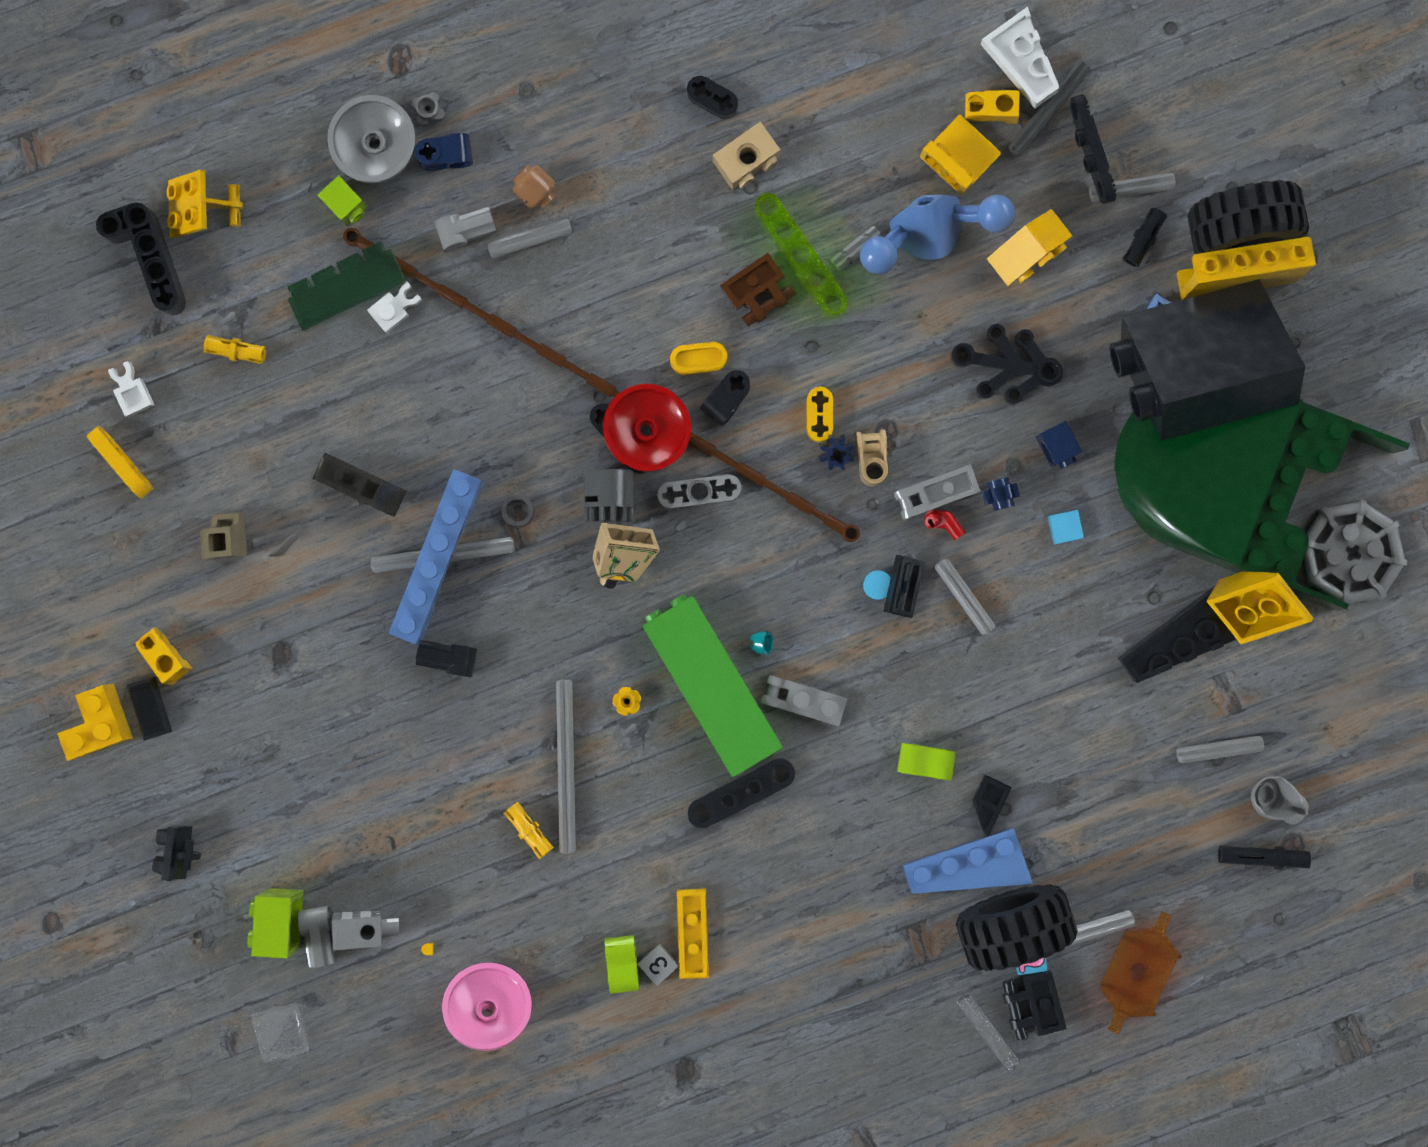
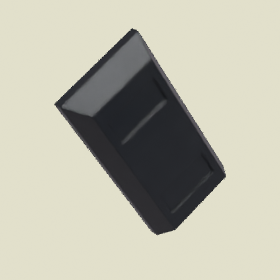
M156 676L127 685L143 740L171 733V725Z

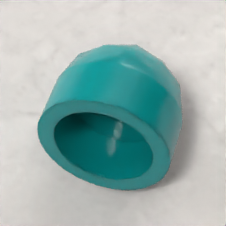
M768 631L755 632L750 637V640L753 641L750 648L757 654L769 655L774 644L772 633Z

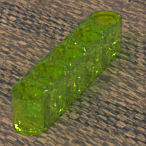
M772 193L760 195L755 202L754 209L757 221L820 312L828 319L840 318L847 307L845 293L780 199ZM764 203H770L775 207L776 211L771 215H765L759 208ZM780 227H787L791 230L792 235L787 239H782L777 235L776 230ZM798 250L805 251L809 259L804 263L796 262L792 256L793 253ZM814 274L823 276L825 284L820 287L813 286L809 281L810 276ZM829 298H836L841 302V308L837 311L829 310L826 306V301Z

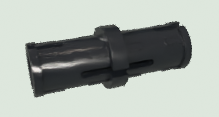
M1150 208L1140 229H1136L1133 234L1134 239L1122 258L1124 262L1138 268L1147 250L1156 242L1155 237L1167 218L1166 213L1157 208Z

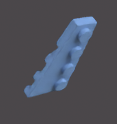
M1013 827L902 864L912 894L1033 884Z

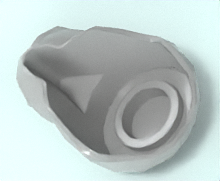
M1267 775L1259 779L1254 785L1251 801L1253 808L1259 815L1269 819L1284 820L1289 824H1298L1308 815L1309 805L1307 800L1282 776Z

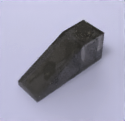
M324 453L312 478L395 517L407 492L392 483L327 453Z

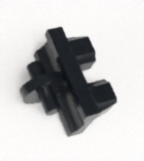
M172 826L167 829L157 830L156 842L158 845L165 846L164 856L155 857L152 871L160 874L161 880L186 879L187 870H191L192 860L201 859V853L193 851L194 841L191 840L192 826Z

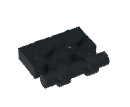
M1051 970L1023 976L1024 989L1016 990L1013 979L1002 982L1005 992L1002 996L1004 1003L1008 1004L1011 1015L1009 1022L1011 1029L1015 1030L1017 1040L1028 1038L1026 1027L1030 1026L1035 1027L1038 1037L1067 1029ZM1028 1000L1031 1011L1030 1015L1023 1016L1020 1001Z

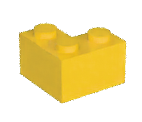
M1050 209L1026 224L986 259L1007 286L1016 280L1021 284L1034 274L1032 268L1038 264L1041 268L1052 258L1054 259L1066 250L1067 247L1064 243L1073 236L1055 212Z
M114 684L101 685L75 695L85 723L57 733L67 761L79 759L133 739Z

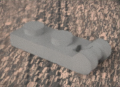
M970 464L901 489L893 494L896 501L899 500L903 510L900 513L903 520L981 491ZM918 493L921 504L913 506L910 496Z
M769 675L767 680L769 687L766 695L763 694L761 703L836 726L840 725L848 698ZM780 687L788 689L786 700L777 698Z

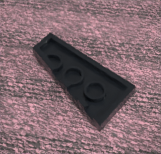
M1213 589L1208 590L1118 657V660L1134 682L1139 683L1172 669V666L1184 661H1191L1197 658L1198 655L1210 650H1217L1224 647V644L1237 640L1207 603V599Z

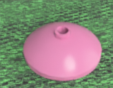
M480 963L462 970L449 983L442 1002L443 1019L450 1034L462 1045L480 1051L497 1050L515 1041L525 1030L532 1009L530 991L522 977L511 968L497 963ZM490 1009L493 1011V1014L485 1017L482 1012Z

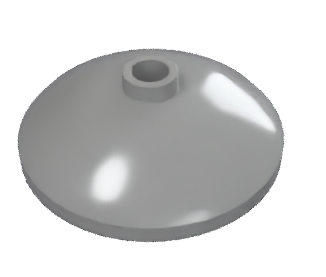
M365 95L350 100L336 112L328 129L327 141L333 161L344 174L363 183H381L396 177L407 167L415 151L416 134L409 115L399 104L383 96ZM374 140H379L380 146L376 149L371 148V143Z

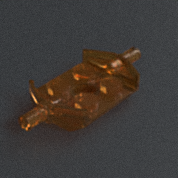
M1161 911L1155 926L1125 929L1099 986V990L1114 1008L1113 1012L1115 1014L1108 1030L1119 1035L1128 1017L1156 1016V1012H1154L1155 1007L1177 959L1182 958L1168 937L1165 936L1166 929L1173 917L1172 915ZM1136 963H1142L1145 966V974L1141 978H1133L1131 976V968Z

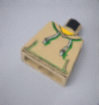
M608 523L601 524L593 553V562L597 575L600 577V583L604 587L613 589L619 580L635 582L640 578L660 550L653 529Z

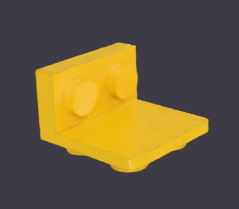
M958 115L934 141L931 140L923 148L920 158L956 192L963 196L996 161L1001 152L962 115Z

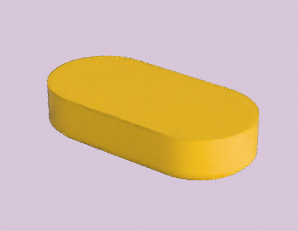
M718 342L681 345L676 347L670 355L671 367L680 375L717 372L725 367L728 360L726 348Z

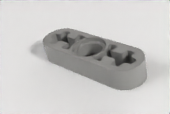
M730 474L664 483L659 488L657 497L659 503L667 509L730 502L739 497L741 483L737 477ZM726 480H730L731 485L737 486V489L732 491L731 496H726L725 491L716 492L718 498L712 499L713 491L709 482L716 481V487H722ZM700 483L707 487L708 495L705 499L696 500L692 497L691 489L695 484ZM687 485L686 494L689 502L683 503V496L676 497L672 504H669L667 499L662 498V494L667 493V488H673L674 492H683L681 486Z

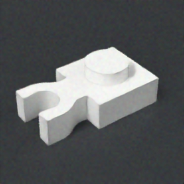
M408 282L400 288L396 297L388 292L367 309L386 334L409 317L405 311L408 307L417 306L423 301L418 294L413 299L409 300L406 298V293L412 289Z
M127 361L123 363L126 369L124 376L120 377L114 368L109 369L108 372L110 377L120 386L114 389L113 392L124 416L129 418L155 405L143 379L138 378L134 380V367L131 362Z

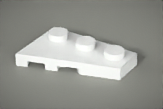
M1026 7L984 37L981 45L1030 104L1037 108L1058 93L1059 85L1048 57L1045 56L1041 47L1039 34L1031 22L1029 9Z

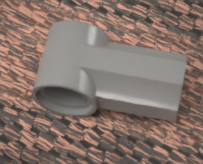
M489 207L461 216L458 214L448 215L435 221L443 251L460 249L466 246L468 241L497 232Z
M330 906L298 911V926L300 934L305 938L309 967H322L336 962L331 934L333 915Z

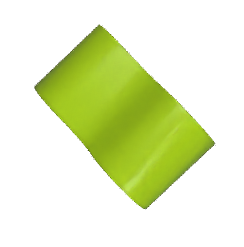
M902 742L897 772L952 781L957 751Z
M635 936L605 938V955L610 994L640 991Z

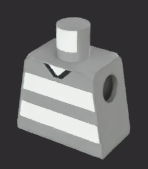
M381 911L333 913V951L382 946V937L399 936V918L381 919ZM371 925L374 930L371 933H365L362 931V927Z

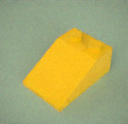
M1242 571L1219 579L1207 599V603L1240 644L1312 622L1313 616L1279 573Z

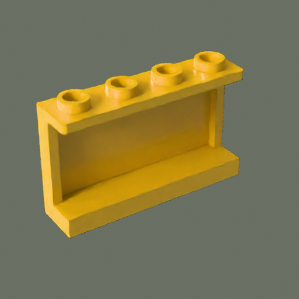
M1302 237L1194 254L1191 258L1193 268L1179 270L1176 274L1181 300L1258 279L1264 288L1295 284L1316 266L1311 238Z

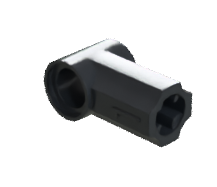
M420 640L416 654V665L445 670L448 674L472 677L477 648L456 644L449 646Z

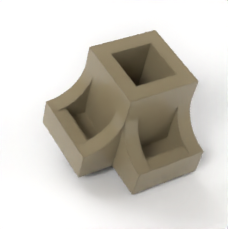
M244 513L212 515L210 528L200 531L202 560L247 556Z

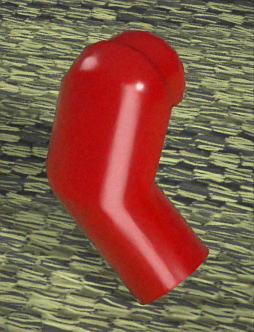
M933 509L928 511L924 517V524L928 528L946 529L954 541L966 533L950 511Z

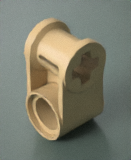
M882 429L879 433L862 434L860 431L855 432V442L861 481L869 487L879 486L888 474L886 431ZM871 465L879 467L882 473L879 479L869 478L866 474V468Z

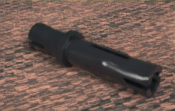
M1219 846L1218 862L1273 866L1275 870H1283L1284 867L1309 869L1311 854L1309 851L1284 850L1282 846H1275L1274 849ZM1239 855L1260 856V857H1244V856H1239Z

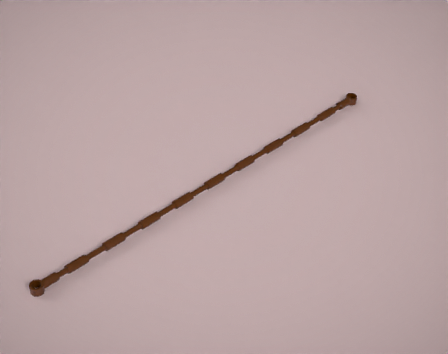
M348 228L344 232V241L349 246L359 247L374 257H380L387 262V265L411 279H417L462 309L464 307L486 320V324L508 337L518 339L536 350L538 355L560 368L565 367L607 396L615 397L620 393L616 390L617 387L602 378L580 369L567 361L565 356L543 343L538 344L518 332L516 327L496 315H490L469 303L468 299L443 284L439 285L419 273L417 268L395 255L390 256L381 250L380 246L364 238L356 228ZM357 233V240L349 242V235ZM691 432L688 443L710 457L713 455L736 469L735 472L759 486H765L807 515L811 516L812 514L824 521V525L841 534L846 542H854L859 538L860 531L857 526L847 525L830 514H824L816 509V506L792 491L791 493L765 479V475L743 462L739 463L718 451L716 446ZM848 528H853L856 531L854 539L846 537L845 532Z

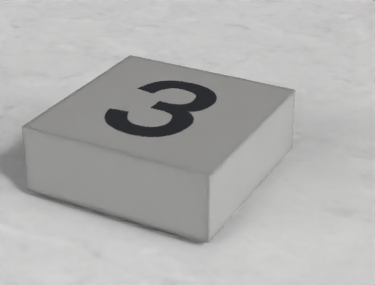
M660 943L637 964L656 986L679 967V964Z

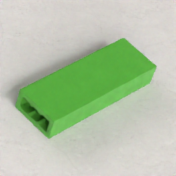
M683 594L671 601L672 608L664 613L658 609L646 616L647 623L642 626L733 778L782 749L783 746L693 595L687 598Z

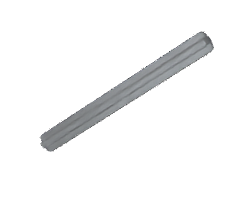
M560 679L556 682L559 849L561 854H573L576 851L573 688L571 680Z

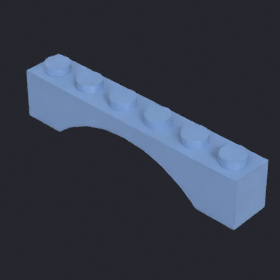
M453 469L388 634L413 644H420V640L423 641L449 563L485 482L481 479Z

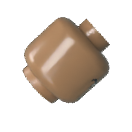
M528 164L512 180L515 183L513 186L514 194L528 208L532 209L538 205L544 208L555 197L552 193L556 185L555 181L539 165L531 167Z

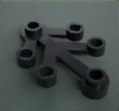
M1000 324L991 325L986 335L989 341L997 344L1006 358L975 352L973 347L967 343L956 345L950 355L952 363L960 368L975 364L1004 370L989 381H982L978 384L976 394L981 399L990 398L996 389L1020 373L1033 375L1020 386H1012L1006 390L1004 398L1011 405L1019 403L1025 394L1039 385L1045 387L1056 385L1063 375L1061 364L1054 358H1045L1034 342L1033 333L1027 329H1023L1016 334L1015 343L1018 347L1027 350L1034 363L1023 361L1006 337L1004 327ZM994 328L999 329L1001 332L1000 338L992 337L991 330ZM1021 334L1028 335L1029 342L1027 344L1020 341L1019 337ZM960 351L965 352L967 360H958L957 353ZM1046 367L1052 370L1050 378L1043 375V369ZM982 385H987L990 388L989 395L981 393L980 387ZM1012 390L1016 391L1019 395L1016 401L1009 398V392Z

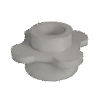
M431 92L429 95H422L413 99L412 107L416 109L418 114L417 122L420 125H427L429 121L434 119H443L445 113L439 106L440 97L437 93ZM427 106L431 107L430 111L425 110Z

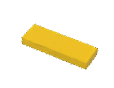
M706 888L677 889L679 978H709Z

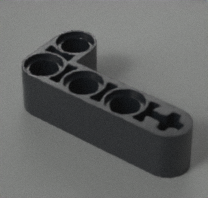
M138 202L130 203L101 214L96 220V230L101 236L116 244L131 240L154 306L168 315H178L181 313L186 305L185 296L156 214L144 204ZM145 212L146 218L144 222L136 225L138 214ZM114 222H118L117 231L109 234V226ZM154 239L155 247L153 250L146 252V243ZM164 266V275L160 279H155L154 273L156 269ZM167 293L173 296V298L169 300L170 305L165 304V302L168 301Z

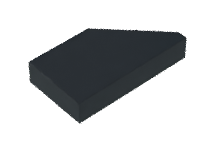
M984 774L972 798V803L983 833L989 836L1012 787Z

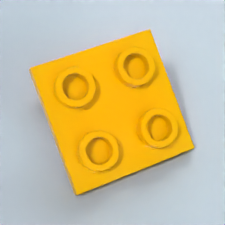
M197 170L168 180L169 215L167 224L170 238H178L207 229L206 208L229 210V227H241L240 210H243V202H240V185H228V201L206 198L205 170Z

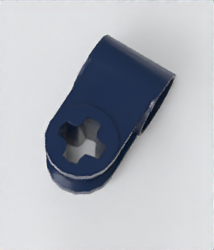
M454 133L442 137L425 138L420 140L415 147V156L418 163L427 171L449 168L459 169L473 165L470 139L467 133ZM427 150H432L433 152L432 159L426 160L425 157Z

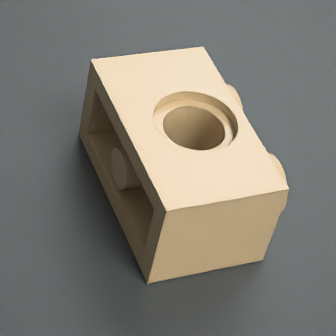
M759 122L712 155L713 163L732 190L738 186L744 188L755 179L753 175L762 169L766 172L779 162L777 159L780 157V148L763 124ZM744 153H752L756 160L751 164H745L740 160V157Z

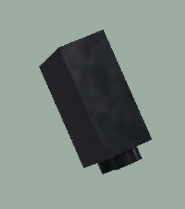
M1259 279L1123 315L1121 341L1111 343L1109 346L1111 363L1117 377L1121 378L1130 375L1135 385L1129 389L1130 403L1135 418L1138 422L1151 420L1160 441L1299 404L1305 365Z

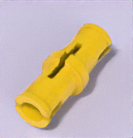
M207 335L204 342V353L228 357L229 360L235 362L245 360L262 365L266 358V346L241 342V339L238 338L231 340Z
M519 802L513 804L503 813L519 832L518 837L526 841L538 859H541L554 848L538 828L540 826L538 822H533Z

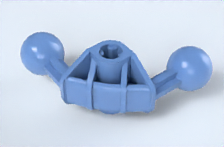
M998 194L985 198L980 205H960L957 197L949 195L921 196L890 221L891 231L886 237L875 236L868 239L862 245L860 250L861 264L870 273H887L896 264L898 247L919 259L935 260L943 258L955 248L963 222H979L985 230L992 233H1000L1007 230L1013 224L1016 215L1015 207L1009 198Z

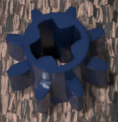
M829 434V440L826 444L819 443L820 448L825 451V453L819 456L821 462L828 460L829 470H832L834 466H840L842 470H845L844 464L847 461H854L853 456L848 452L854 449L853 443L845 444L846 438L844 434H841L839 438H833ZM838 447L841 455L835 457L832 449Z
M1008 477L987 482L988 490L982 492L985 505L992 504L994 511L1015 506L1014 498L1020 497L1017 483L1010 484Z

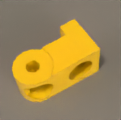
M985 90V92L967 93L965 95V119L972 122L1000 121L1006 122V124H1018L1020 90Z
M153 627L135 642L139 652L162 684L173 685L193 669L180 656L174 646H171L166 636L156 627Z

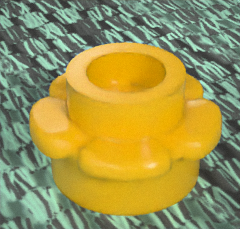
M623 687L619 689L618 694L616 693L613 696V705L617 708L616 711L619 714L627 716L630 713L635 714L639 711L641 695L637 690ZM629 699L630 703L625 704L624 700Z

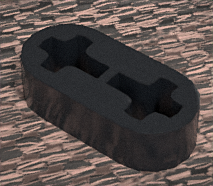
M695 76L688 82L687 96L693 104L720 119H730L736 114L738 99L733 92L704 76ZM703 84L705 85V92L711 96L708 97L701 93L697 97L693 87H700ZM716 98L724 102L727 98L730 100L732 108H725L724 111H721L719 102L714 99Z

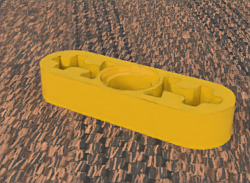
M98 425L87 434V438L135 495L143 499L154 490L147 478L101 426Z

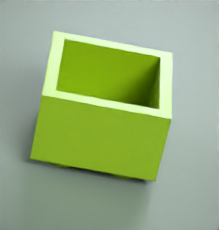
M268 888L255 896V900L251 901L249 909L250 918H254L253 930L249 931L247 940L248 948H252L251 956L288 958L300 949L301 934L298 926V911L303 910L304 890Z

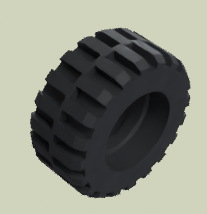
M1283 180L1273 182L1261 181L1255 184L1249 183L1244 186L1229 188L1223 192L1219 191L1192 205L1187 216L1194 254L1302 238L1307 236L1310 229L1302 189L1292 181L1284 182Z
M1052 884L1024 887L992 896L987 900L980 901L974 906L966 908L965 911L959 914L956 921V927L967 962L979 971L1005 970L1006 968H1015L1047 958L1056 952L1064 950L1066 946H1070L1076 939L1078 932L1066 892L1059 886H1053Z

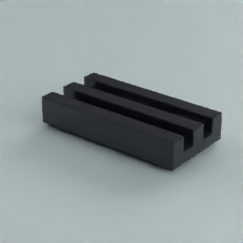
M896 555L883 612L913 618L925 561ZM912 565H914V566H913V570H912V574H911V579H910V582H909V576H910V572H911V567H912ZM907 593L904 610H902L905 594Z

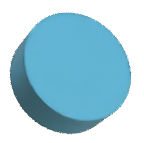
M876 570L870 572L863 580L865 594L875 600L887 597L891 578L884 571Z

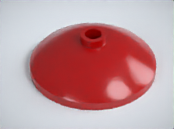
M638 384L621 391L610 402L603 420V435L609 451L623 465L637 471H658L672 465L684 453L691 436V419L685 404L671 390L656 384ZM642 427H649L651 434L648 436L642 435L640 431Z

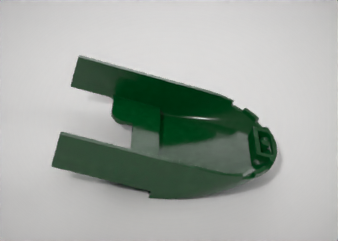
M1303 399L1299 400L1298 405L1163 441L1159 440L1151 420L1138 422L1132 412L1119 435L1114 457V471H1116L1119 488L1117 490L1126 510L1130 512L1134 520L1139 524V527L1157 541L1236 573L1242 571L1279 573L1297 597L1331 610H1347L1348 603L1299 585L1296 582L1298 571L1308 548L1309 539L1303 529L1287 523L1286 519L1306 468L1319 473L1333 472L1341 462L1350 437L1393 454L1408 450L1410 443L1304 403Z

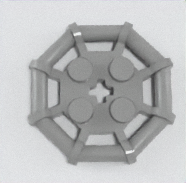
M1364 499L1328 508L1323 506L1320 508L1318 516L1306 533L1309 544L1303 561L1308 586L1312 585L1327 596L1348 604L1373 599L1383 600L1387 597L1386 593L1402 568L1407 566L1408 560H1405L1398 529L1400 524L1398 521L1388 518L1367 504V500ZM1354 514L1353 523L1338 526L1334 520L1337 517ZM1363 516L1369 518L1382 528L1377 532L1372 531L1362 524ZM1325 525H1327L1330 529L1329 533L1321 544L1316 543L1315 540ZM1386 534L1392 557L1384 556V545L1380 538ZM1355 546L1358 549V557L1352 558L1349 561L1347 559L1348 553L1345 550L1347 547L1353 548ZM1314 550H1320V555L1323 556L1324 563H1322L1323 568L1319 571ZM1382 563L1390 564L1379 583H1377L1373 576ZM1329 574L1340 581V590L1324 580L1323 577ZM1366 581L1370 587L1369 589L1350 592L1351 583Z

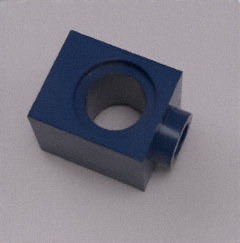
M1067 421L1035 436L1050 467L1059 464L1062 469L1076 462L1075 455L1082 452Z

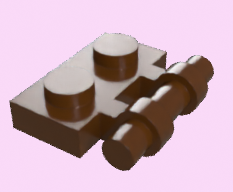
M766 253L720 285V288L736 311L744 305H747L750 309V312L742 317L747 327L756 321L760 323L766 319L765 315L777 307L782 308L788 304L787 300L796 295L790 285L781 291L776 285L785 276L769 253ZM768 290L772 297L758 305L755 298Z

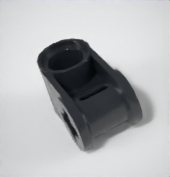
M741 370L729 372L718 387L706 398L700 410L723 427L749 393V377ZM742 378L744 389L740 390L737 388L735 391H732L733 386L730 381L732 379L737 381Z

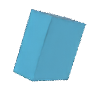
M1078 510L1047 516L1054 545L1084 538Z

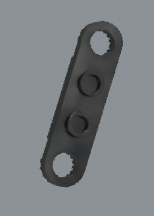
M1083 94L1074 96L1070 99V110L1076 127V144L1079 148L1082 147L1085 155L1083 157L1085 171L1087 174L1091 173L1100 202L1102 204L1114 202L1117 197L1116 189L1113 188L1115 184H1112L1114 179H1112V175L1108 172L1110 167L1093 115L1090 116V110L1087 109L1090 108L1087 105L1088 101Z
M775 759L694 800L688 808L689 821L695 827L707 828L788 787L795 778L793 765L785 759ZM778 765L787 767L789 771L787 779L781 782L774 780L772 777V770ZM706 805L711 811L709 819L699 821L695 818L694 809L697 806Z

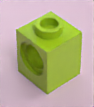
M339 175L317 195L346 226L350 223L358 222L364 216V210L368 207Z

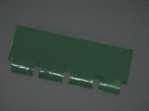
M381 241L362 250L366 259L364 262L358 252L336 262L340 274H337L333 265H330L311 275L315 285L313 287L307 277L289 285L288 290L292 297L288 298V301L302 331L406 282L392 250L386 251Z

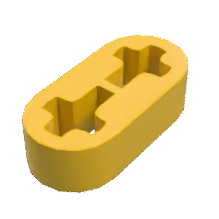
M821 386L813 388L806 400L807 435L812 441L817 443L827 441L829 439L828 435H832L833 396L830 390ZM817 393H822L823 398H828V402L822 406V413L817 412V403L811 400L816 398ZM817 417H822L823 427L828 428V431L824 432L822 437H817V432L811 429L817 425Z

